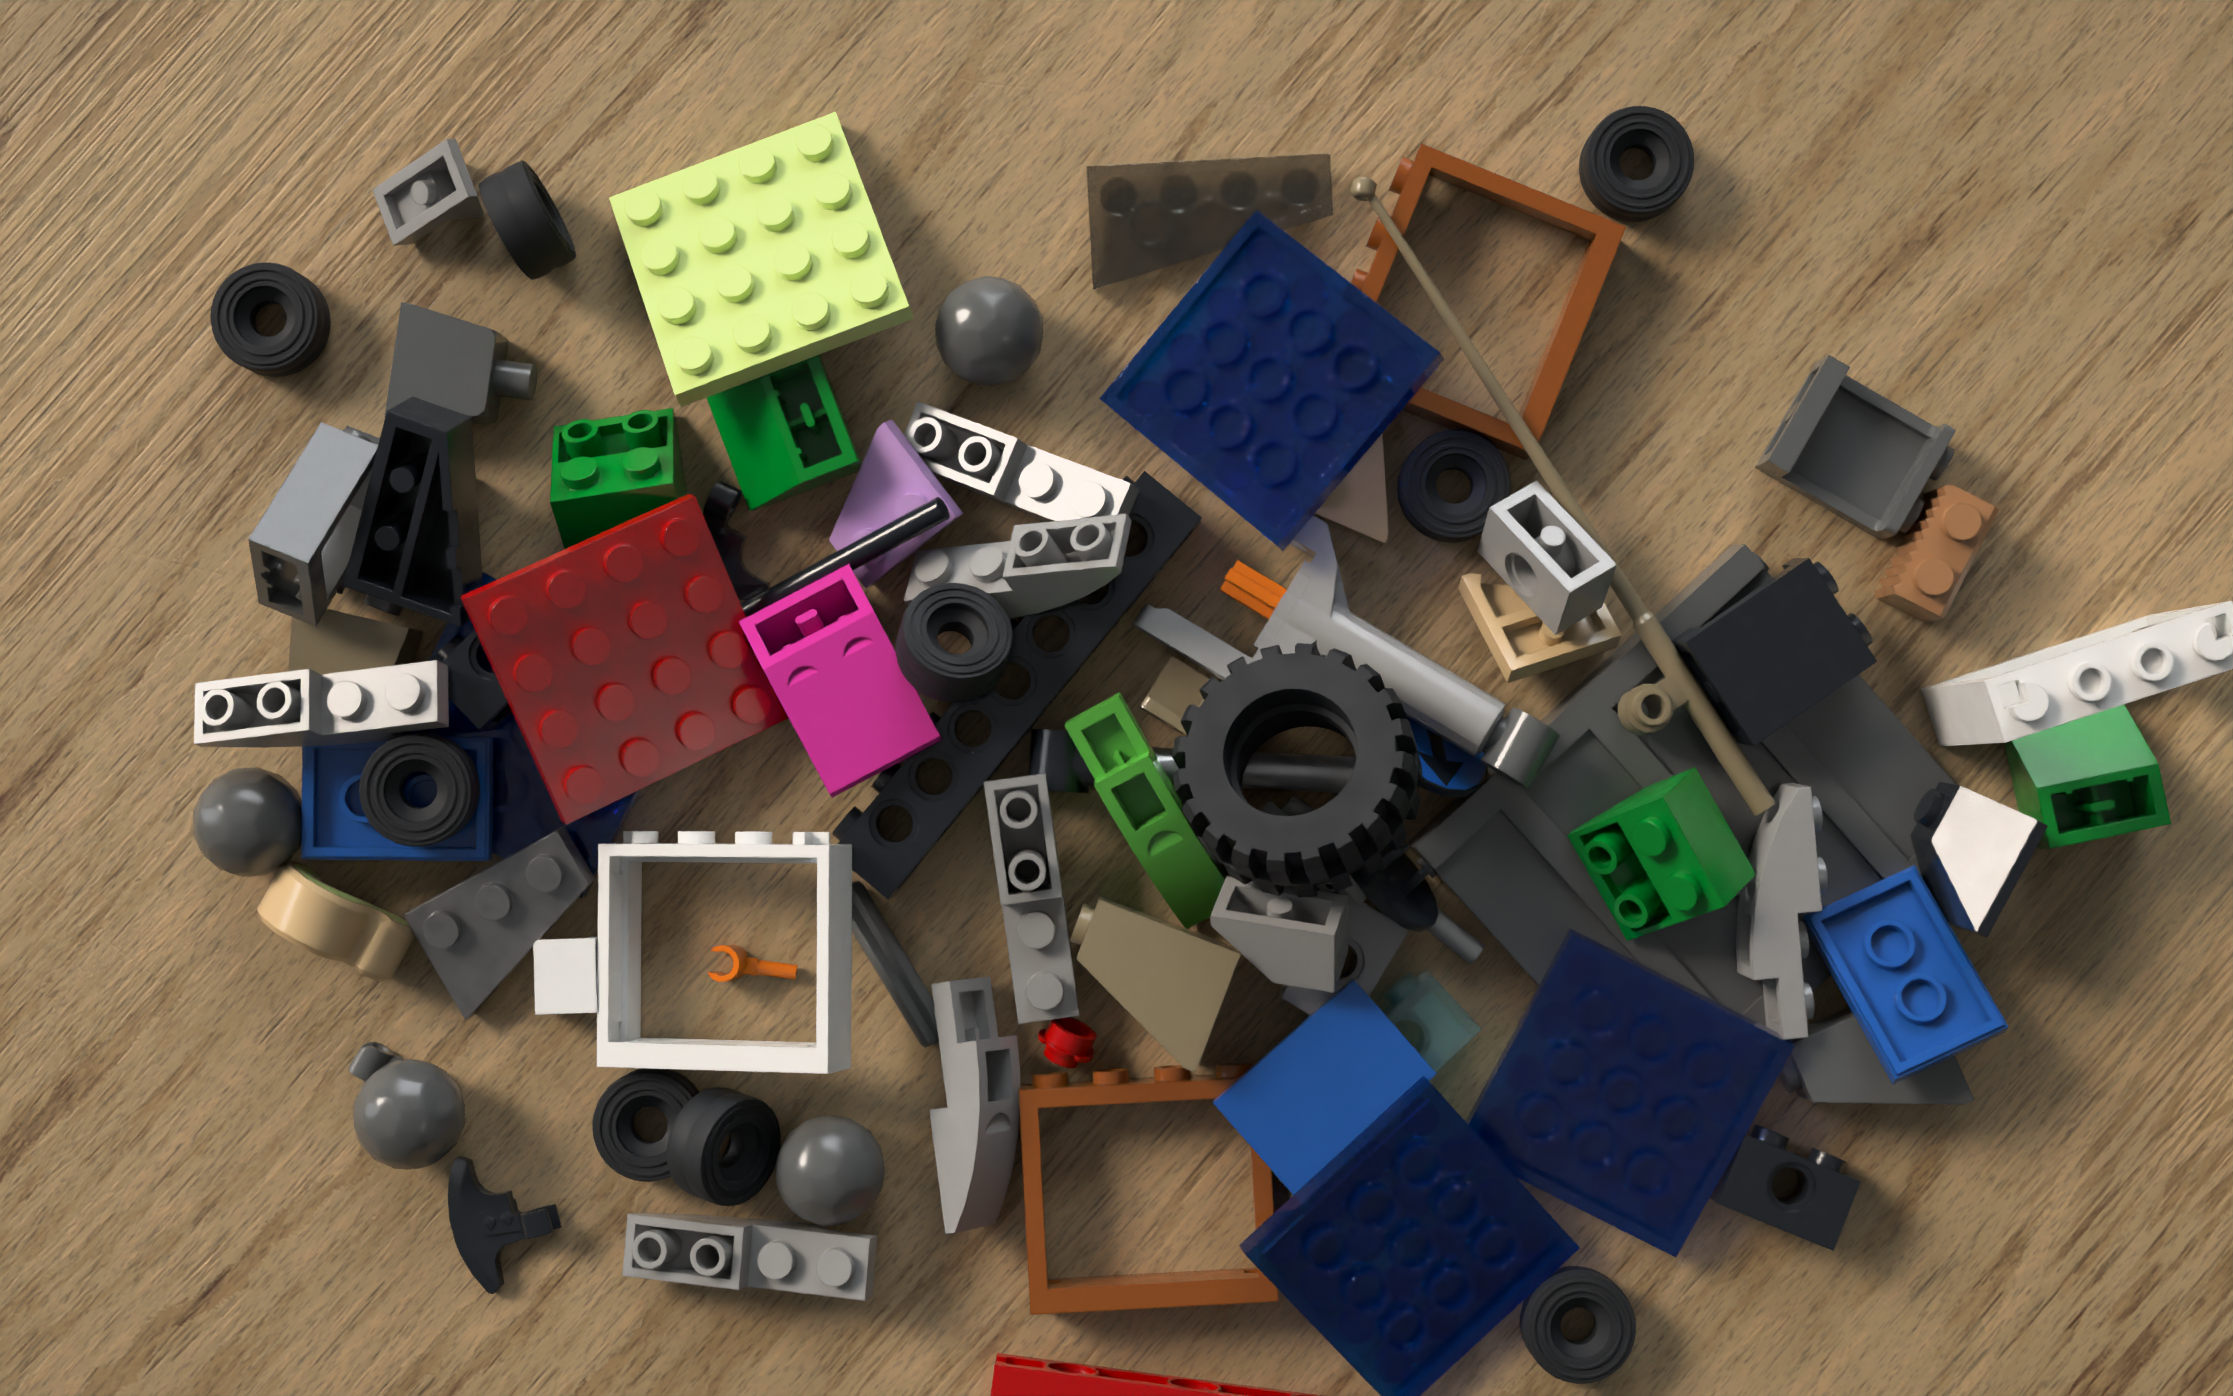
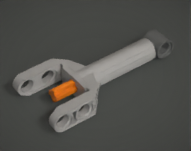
M1228 468L1215 490L1233 504L1236 512L1313 557L1311 563L1304 561L1288 589L1239 560L1226 574L1220 592L1268 620L1254 643V647L1257 650L1253 658L1247 656L1168 608L1156 609L1145 603L1132 625L1222 680L1230 675L1227 665L1243 656L1247 664L1262 659L1260 649L1275 645L1280 646L1282 654L1295 653V645L1297 643L1316 644L1322 657H1327L1329 651L1333 648L1351 654L1356 669L1360 665L1368 664L1381 675L1385 688H1393L1403 705L1406 717L1474 757L1478 752L1481 753L1486 749L1480 759L1483 764L1515 784L1529 789L1558 741L1559 733L1535 717L1515 707L1511 708L1506 718L1503 717L1506 712L1504 710L1506 703L1351 613L1328 524L1249 477Z

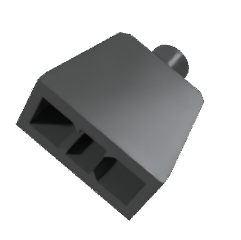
M401 302L385 416L387 410L411 397H416L471 416L472 424L496 423L501 397L529 401L533 399L537 385L536 364L507 361L508 339L495 330L417 305Z

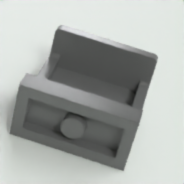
M1828 355L1813 365L1755 468L1879 540L1894 536L1898 531L1906 533L1912 527L1924 506V502L1918 499V496L1929 478L1934 481L1937 480L1953 457L1954 449L1949 447L1948 444L1956 429L1947 424L1937 427L1847 376L1846 374L1850 367Z

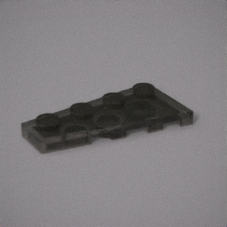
M1330 153L1086 166L1093 289L1333 215Z

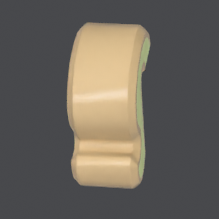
M289 861L279 868L257 908L262 922L274 933L294 945L318 956L346 963L358 970L359 974L382 982L390 980L394 976L415 938V934L409 924L402 917L321 882V878L309 866L295 861Z

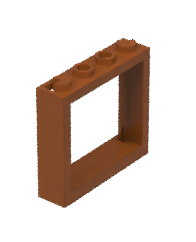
M1421 143L1414 161L1402 157L1389 188V191L1399 194L1391 219L1402 236H1404L1427 177L1430 175L1589 240L1519 412L1539 443L1626 226ZM1377 217L1366 247L1376 250L1374 259L1368 273L1358 268L1356 269L1343 303L1354 308L1345 329L1333 325L1320 357L1331 363L1325 379L1450 430H1464L1476 433L1490 441L1497 449L1527 460L1529 455L1507 422L1353 360L1398 251L1395 242L1379 217Z
M1252 1063L1215 1064L1216 1074L1191 1075V1071L1183 1068L1181 1065L1154 1067V1077L1131 1079L1129 1069L1127 1068L1099 1069L1093 1071V1081L1068 1082V1072H1050V1074H1031L1032 1084L1020 1085L1019 1108L1030 1315L1279 1302L1272 1171L1251 1146L1256 1268L1048 1279L1039 1108L1215 1099L1250 1069Z

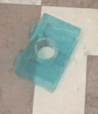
M1426 971L1417 978L1411 972L1407 973L1384 995L1389 1004L1382 1012L1394 1025L1403 1020H1410L1417 1024L1420 1038L1415 1049L1435 1072L1482 1030L1443 986Z

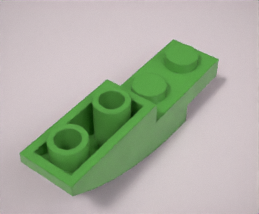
M1119 692L1067 720L1065 728L1095 779L1094 787L1132 851L1185 929L1209 918L1227 874L1221 864H1216L1201 844L1182 810L1183 804L1177 796L1171 781L1122 694Z

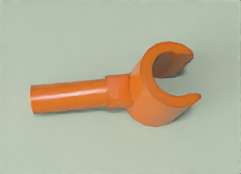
M720 945L711 949L714 952H726L733 959V968L729 974L718 971L708 972V975L715 981H734L742 978L744 975L796 979L798 965L748 957L747 952L737 945Z

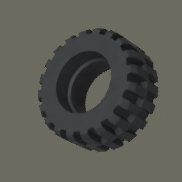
M1297 643L1295 645V653L1282 654L1279 645L1260 649L1262 659L1247 664L1242 656L1227 665L1230 675L1223 681L1219 682L1215 677H1211L1199 690L1204 699L1200 707L1193 704L1188 705L1180 721L1187 737L1179 736L1174 740L1172 758L1179 768L1172 774L1175 792L1183 804L1182 810L1206 852L1216 864L1223 863L1229 875L1244 885L1250 883L1253 879L1256 880L1262 892L1277 896L1283 893L1285 886H1293L1298 898L1316 897L1318 894L1317 885L1331 882L1335 892L1353 886L1349 875L1363 868L1369 876L1384 865L1380 852L1386 846L1397 851L1408 836L1403 823L1405 819H1416L1421 802L1416 787L1423 784L1422 765L1417 753L1418 747L1403 705L1393 688H1385L1381 675L1368 664L1360 665L1356 669L1351 654L1335 648L1329 651L1327 657H1322L1316 644ZM1298 727H1320L1339 733L1351 742L1356 755L1352 775L1341 792L1324 806L1306 814L1278 816L1253 808L1244 798L1241 786L1246 766L1260 746L1273 736Z

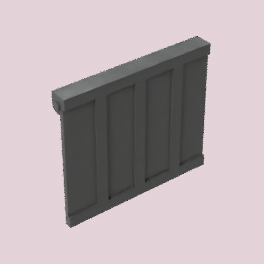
M1745 544L1731 545L1655 616L1669 638L1673 640L1689 628H1701L1773 577L1767 572L1769 570L1767 564ZM1635 633L1540 720L1559 733L1560 737L1529 789L1515 784L1488 768V775L1476 792L1462 798L1456 797L1408 843L1410 848L1419 857L1416 860L1421 868L1425 865L1429 866L1431 869L1429 876L1432 879L1437 876L1456 894L1662 1123L1668 1126L1769 1033L1766 1031L1762 980H1752L1737 973L1736 929L1741 890L1725 907L1627 941L1567 835L1573 829L1641 789L1694 767L1699 772L1747 859L1765 811L1756 816L1753 815L1683 705L1673 711L1670 722L1662 730L1652 734L1635 735L1623 727L1618 717V703L1621 696L1631 691L1630 689L1642 684H1655L1665 677L1638 634ZM1860 675L1848 681L1757 745L1751 746L1738 743L1772 798L1781 784L1797 783L1810 786L1812 796H1816L1819 799L1823 824L1821 832L1815 833L1817 857H1821L1824 860L1828 875L1826 894H1821L1822 907L1915 865L1921 875L1910 836L1917 824L1914 820L1915 810L1922 797L1930 789H1936L1939 782L1954 785L1956 783ZM1642 703V711L1648 717L1647 706ZM1811 912L1798 913V921H1802L1803 917ZM1808 934L1809 953L1807 958H1802L1803 981L1809 983L1813 992L1831 974Z

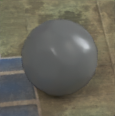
M983 276L966 281L949 293L938 311L935 325L936 346L944 363L960 378L982 386L1005 384L1014 381L1027 372L1039 356L1043 341V317L1035 300L1020 285L1001 277Z
M258 767L233 769L213 779L200 795L193 811V835L201 853L218 869L242 877L267 875L287 864L301 846L302 800L298 791L279 774Z
M414 1059L390 1062L373 1073L362 1084L353 1105L354 1128L360 1145L374 1160L394 1169L411 1170L428 1167L441 1160L457 1145L465 1126V1104L460 1087L446 1070L432 1063Z
M823 1115L811 1118L788 1133L778 1151L775 1166L778 1192L789 1209L802 1219L821 1226L843 1225L870 1209L882 1190L885 1173L882 1148L872 1133L858 1122L839 1115Z

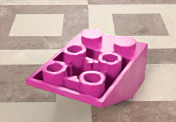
M849 564L739 621L760 665L831 798L942 740L916 689L902 674L896 652Z

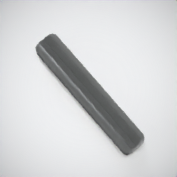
M860 881L852 882V933L920 1045L929 1047L939 1041L934 1014V1000L863 883Z

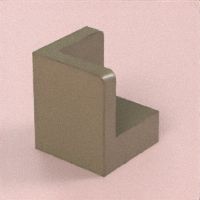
M1171 655L1140 705V709L1187 737L1180 721L1188 705L1193 704L1197 707L1202 705L1204 699L1199 690L1209 678Z

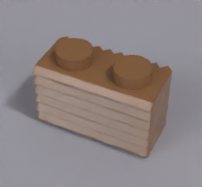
M1952 484L1923 494L1925 502L1921 513L1908 530L1909 534L1901 537L1903 545L1896 547L1898 556L1890 558L1893 567L1885 569L1887 578L1880 579L1882 588L1874 590L1878 600L1925 623L1945 618L1999 511L1996 506Z

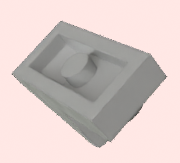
M456 139L444 140L372 189L393 246L413 244L448 220L480 218L484 215Z

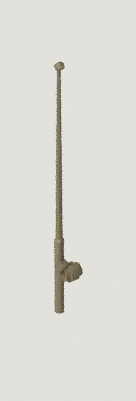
M1357 177L1352 182L1351 195L1357 200L1369 201L1558 503L1617 564L1610 586L1631 617L1634 630L1665 676L1655 684H1642L1630 689L1631 691L1621 696L1618 703V717L1621 724L1627 731L1635 735H1649L1662 730L1670 722L1673 711L1683 705L1753 815L1756 816L1766 811L1776 802L1655 614L1648 611L1375 195L1377 184L1371 178ZM1642 703L1647 706L1648 717L1642 711Z

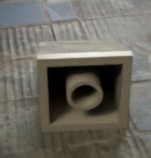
M1099 896L1095 908L1083 904L1070 938L1071 942L1080 945L1076 959L1183 1068L1196 1073L1241 955L1240 952L1231 945L1185 929L1103 896Z

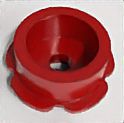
M1072 1017L1052 1019L1047 1029L1039 1030L1038 1039L1041 1043L1046 1044L1043 1054L1051 1062L1072 1069L1076 1068L1078 1063H1088L1093 1059L1094 1050L1092 1046L1097 1035L1085 1023Z

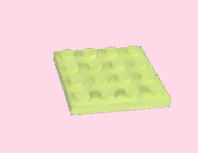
M836 112L609 197L674 394L681 407L914 319Z

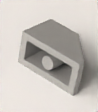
M1226 876L1210 916L1211 926L1272 983L1335 992L1348 954L1349 895L1318 890L1316 897L1298 898L1293 886H1285L1283 893L1277 896L1262 892L1254 880L1244 885L1235 878Z

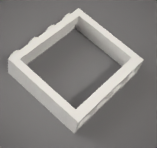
M2227 601L2147 615L1921 688L1939 746L2006 743L2232 670L2233 602Z
M623 831V843L598 844L597 1067L830 1074L850 1069L852 844H830V832H793V844H772L773 832L763 831L735 832V843H715V831H678V843H659V831ZM642 862L817 863L816 1042L641 1038Z

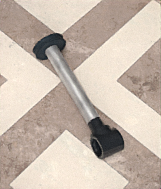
M1031 729L1029 775L1046 773L1048 791L1089 793V790H1096L1094 787L1095 779L1067 730ZM1151 747L1172 785H1174L1172 774L1179 768L1172 758L1173 748ZM1255 752L1246 766L1241 788L1340 793L1352 775L1356 757Z

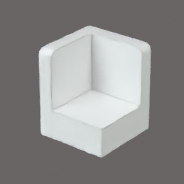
M598 936L541 939L535 941L533 945L535 1015L597 1013Z

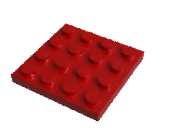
M687 494L460 596L558 815L566 825L789 719L739 621L746 618L694 495Z

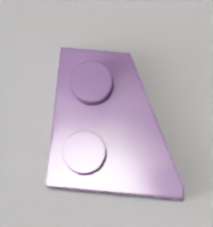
M893 420L886 421L877 428L829 538L830 543L838 551L936 497H940L949 510L950 518L853 570V573L865 589L878 582L963 514Z

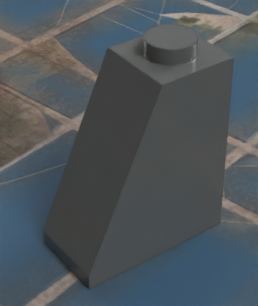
M1850 1008L1808 1025V1037L1786 1040L1778 1038L1774 1040L1781 1054L1780 1057L1774 1059V1064L1783 1085L1789 1093L1797 1090L1800 1097L1813 1103L1964 1105L1974 1100L1955 1056L1893 1085Z

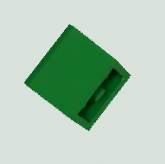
M821 355L798 362L707 398L751 513L859 472L862 461Z
M673 408L655 411L639 410L629 415L598 420L581 419L566 425L553 426L550 504L564 549L687 495L676 416Z
M2125 705L2004 743L2019 812L2048 826L2036 848L2052 849L2171 824L2158 761Z
M1696 767L1641 789L1573 829L1567 835L1627 941L1725 907L1756 875Z

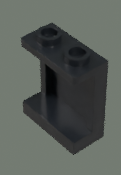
M1810 558L1791 559L1782 565L1784 571L1701 628H1689L1671 640L1737 743L1751 746L1757 745L1877 662L1868 648L1873 642L1869 631L1853 613L1847 615L1834 596L1839 592L1837 583L1820 562L1813 564Z

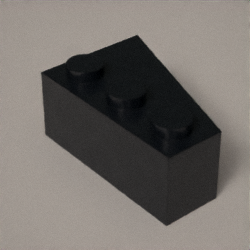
M411 397L387 410L343 586L460 627L470 620L460 596L483 586L471 416L416 397Z

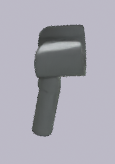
M375 1041L368 1042L360 1048L349 1066V1072L359 1079L366 1081L373 1073L388 1063L405 1059L396 1056L392 1050Z

